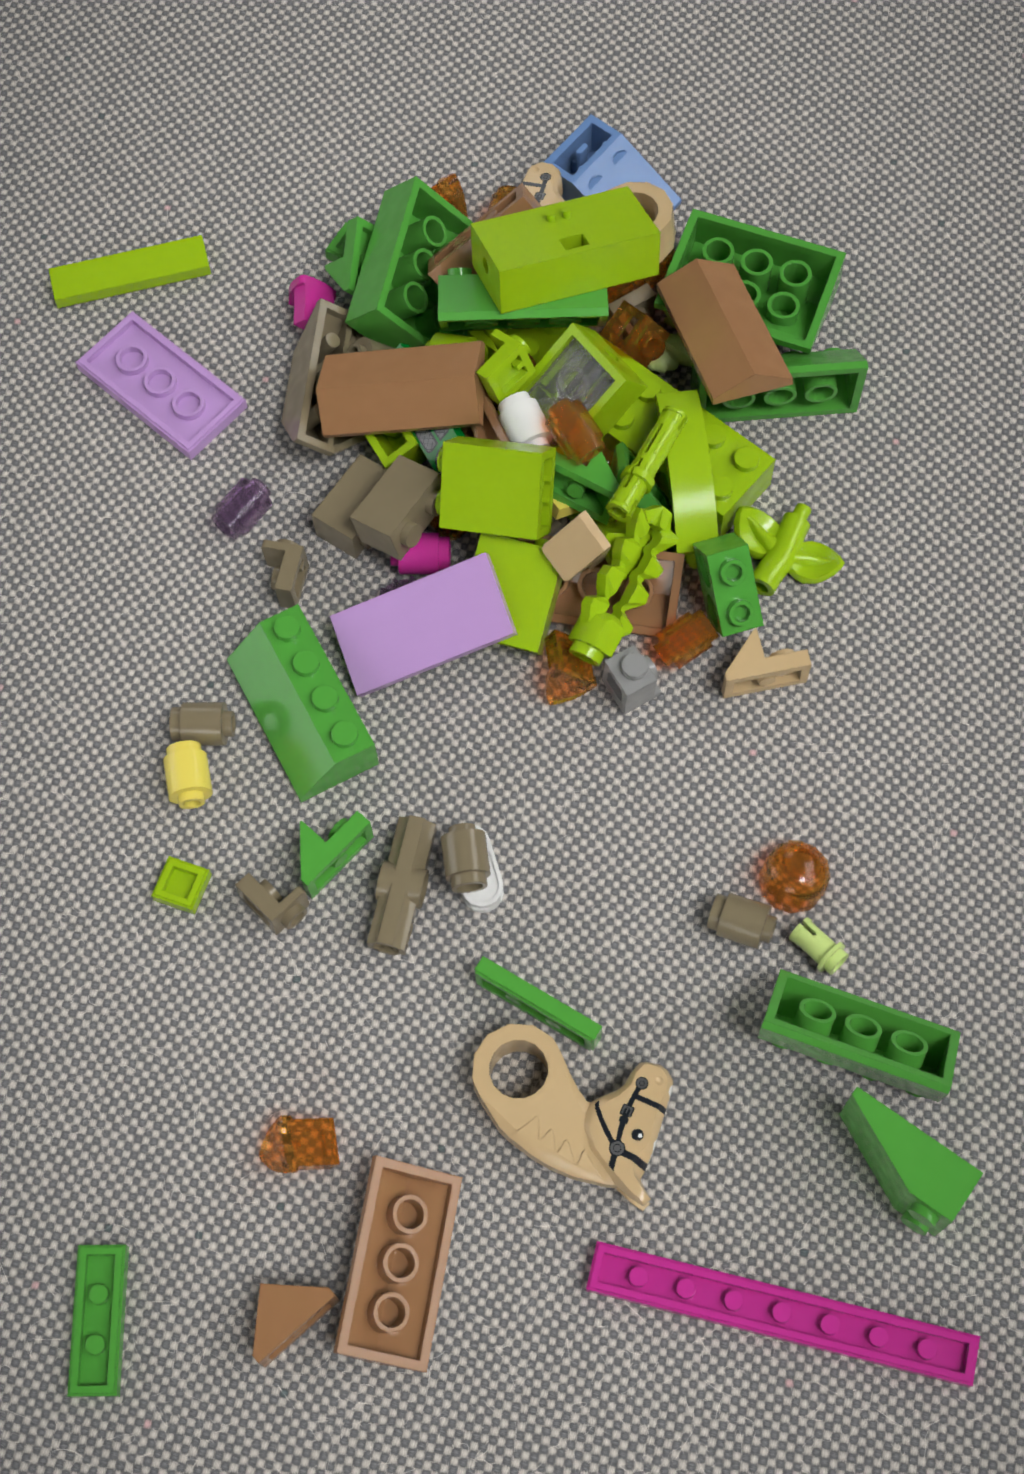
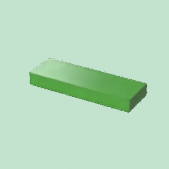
M482 956L474 969L476 983L585 1049L594 1051L602 1037L601 1025Z
M78 1245L68 1397H120L129 1246Z

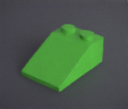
M856 1087L839 1113L841 1119L893 1208L903 1214L900 1218L901 1221L920 1235L925 1236L928 1232L935 1237L953 1222L983 1175V1172L865 1091Z

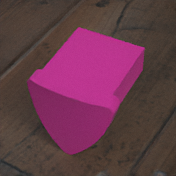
M300 275L294 279L289 286L288 298L289 305L294 306V325L304 330L317 301L322 298L334 303L336 291L326 283L308 275Z

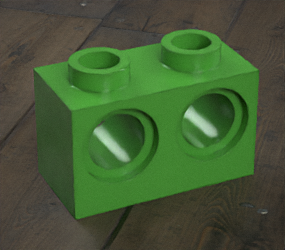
M734 532L693 543L708 623L722 637L764 626L749 545Z

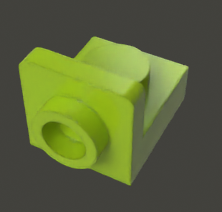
M495 329L490 334V337L497 351L476 371V374L490 399L500 404L506 397L514 394L536 372V369L528 356L531 352L530 348L522 338L516 334L509 336Z

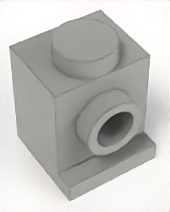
M635 645L604 661L602 681L624 715L661 695L656 679L659 675L653 661L648 655L643 656L640 654Z

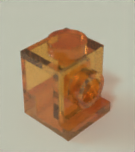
M623 300L600 335L647 368L651 361L657 360L663 355L666 347L665 341L670 333L648 315ZM634 318L638 322L626 339H621L619 336L631 319Z

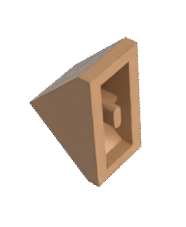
M260 1283L252 1356L260 1365L267 1367L340 1300L328 1287Z

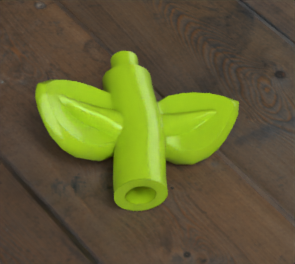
M797 503L793 512H786L779 524L770 515L755 507L740 506L737 509L734 518V533L749 545L750 556L753 559L761 560L753 571L758 594L772 596L787 574H790L802 584H817L831 578L844 566L845 562L841 556L829 546L815 541H804L810 529L807 519L812 512L811 508L806 504Z

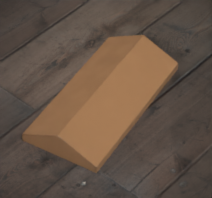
M696 258L657 283V291L713 405L793 385V377L734 264Z
M483 341L325 355L316 386L323 436L325 438L483 426L484 386L476 371L485 363V343Z
M546 535L542 538L550 540L553 536ZM518 538L519 541L531 544L535 542V540ZM662 551L656 557L664 571L658 578L645 579L642 582V585L649 594L647 603L626 610L625 614L633 626L631 633L673 639L685 554ZM606 559L591 570L586 568L569 581L562 580L551 622L575 625L581 614V602L584 597L597 595V573L603 565H608ZM629 577L622 581L616 594L609 598L610 606L607 613H613L612 607L620 601L630 582Z
M377 1155L372 1157L333 1353L369 1363L427 1373L463 1177Z

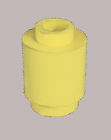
M185 740L169 745L166 748L167 755L163 759L169 801L179 804V807L182 809H194L204 805L205 800L213 794L207 753L201 749V744L197 741Z

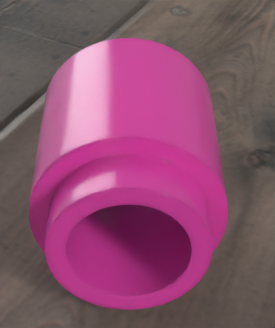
M423 532L417 545L410 548L401 561L390 556L391 566H398L399 575H431L451 566L450 537H440V533Z

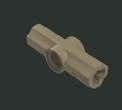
M413 815L399 816L388 861H384L381 866L375 894L378 901L367 939L368 947L380 953L394 956L406 954L416 911L422 908L429 880V870H427L437 831L436 824L427 821L425 818Z

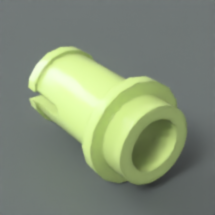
M807 917L802 921L804 925L799 923L789 936V940L797 944L818 963L817 970L820 972L826 971L832 975L844 964L849 954L844 951L845 945L842 942L836 944Z

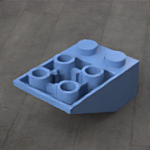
M592 114L544 161L545 163L553 164L561 172L563 183L562 198L565 201L605 192L626 182H648L665 190L673 203V210L681 204V198L623 134Z

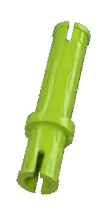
M665 406L658 421L641 446L636 458L631 465H627L620 475V485L605 507L608 510V514L614 519L621 522L630 521L644 494L651 492L655 484V474L688 422V418H685L686 414L681 409L674 406Z

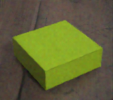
M168 856L151 897L156 902L195 915L212 873L209 869Z

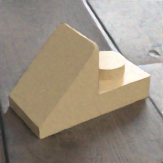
M585 510L547 541L542 547V552L564 581H569L586 568L591 570L604 561L611 548V544Z
M755 628L724 674L721 689L723 699L806 683L812 666L808 650L794 652L793 649H781L772 653L769 657H765L757 628Z

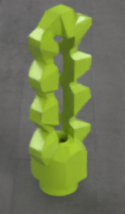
M664 506L636 507L632 518L626 522L625 536L616 537L612 549L611 565H603L597 573V595L584 597L581 602V614L568 637L573 642L569 652L578 659L599 667L604 658H611L622 637L631 634L633 626L625 611L647 603L649 594L642 585V582L645 579H656L662 574L664 569L656 555L676 545L680 539L671 531L673 513ZM651 527L653 538L642 549L644 555L637 568L630 572V582L620 601L613 605V613L609 614L607 613L610 606L608 600L619 589L626 575V566L632 564L640 548L638 544L640 539L647 535Z

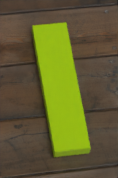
M202 235L48 269L57 308L211 274Z

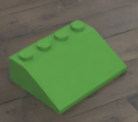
M417 176L384 191L345 320L346 324L364 337L394 348L400 343L408 344L410 347L425 346L427 341L431 340L437 332L468 336V331H441L438 322V285L428 275V262L433 255L473 222Z
M692 209L665 278L696 258L734 264L774 343L810 354L840 283L846 253ZM658 293L654 302V308L667 311Z

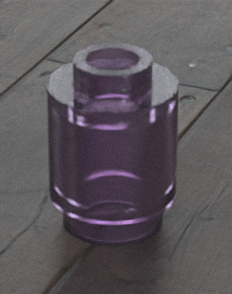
M241 478L215 506L216 513L212 516L213 523L221 532L234 540H237L241 534L247 535L272 507V501L269 498L271 491L263 482L256 478L251 480Z

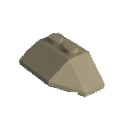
M320 298L293 352L281 423L293 442L327 456H333L363 443L367 438L365 435L325 438L323 436L316 386L325 355L347 353L348 348L364 336L345 323L348 314L347 309Z

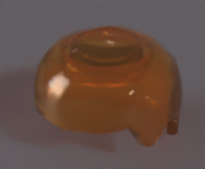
M788 840L786 843H780L774 847L766 857L759 872L762 895L774 908L788 913L804 912L814 908L826 892L829 880L831 879L828 859L815 846L800 840Z

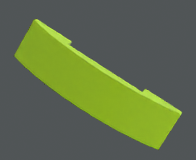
M697 390L655 394L658 418L665 406H674L681 409L686 414L685 418H688L687 424L678 435L665 460L673 513L672 529L673 533L680 538L675 545V552L677 554L691 555L695 554L693 543L718 537L713 473L703 411Z

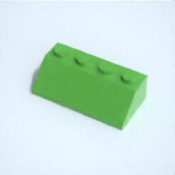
M471 268L447 269V275H438V322L441 331L568 328L572 322L584 327L606 326L609 317L607 288L501 314L478 274H472Z
M828 348L824 351L810 352V354L788 351L781 354L793 377V385L715 405L712 404L692 363L690 386L691 390L698 391L701 407L722 422L854 413L858 409L868 371V362L856 349Z
M297 604L259 622L227 658V662L302 803L378 765L376 747L300 606Z
M780 969L757 1038L771 1042L776 1047L790 1049L813 1057L823 1064L835 1065L860 1074L868 1080L880 1081L905 1090L910 1095L940 1102L949 1094L952 1086L961 1032Z

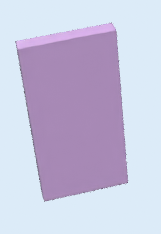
M133 311L75 362L80 372L190 460L247 408L246 400Z
M486 552L330 616L356 695L360 697L518 635L490 555Z

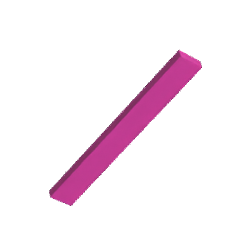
M596 1242L586 1286L587 1292L968 1388L973 1387L980 1336L620 1246Z

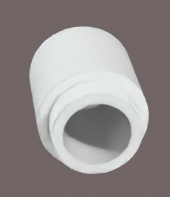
M521 391L506 397L498 405L500 412L498 419L510 442L550 446L549 443L553 440L554 433L535 398H531L528 392Z

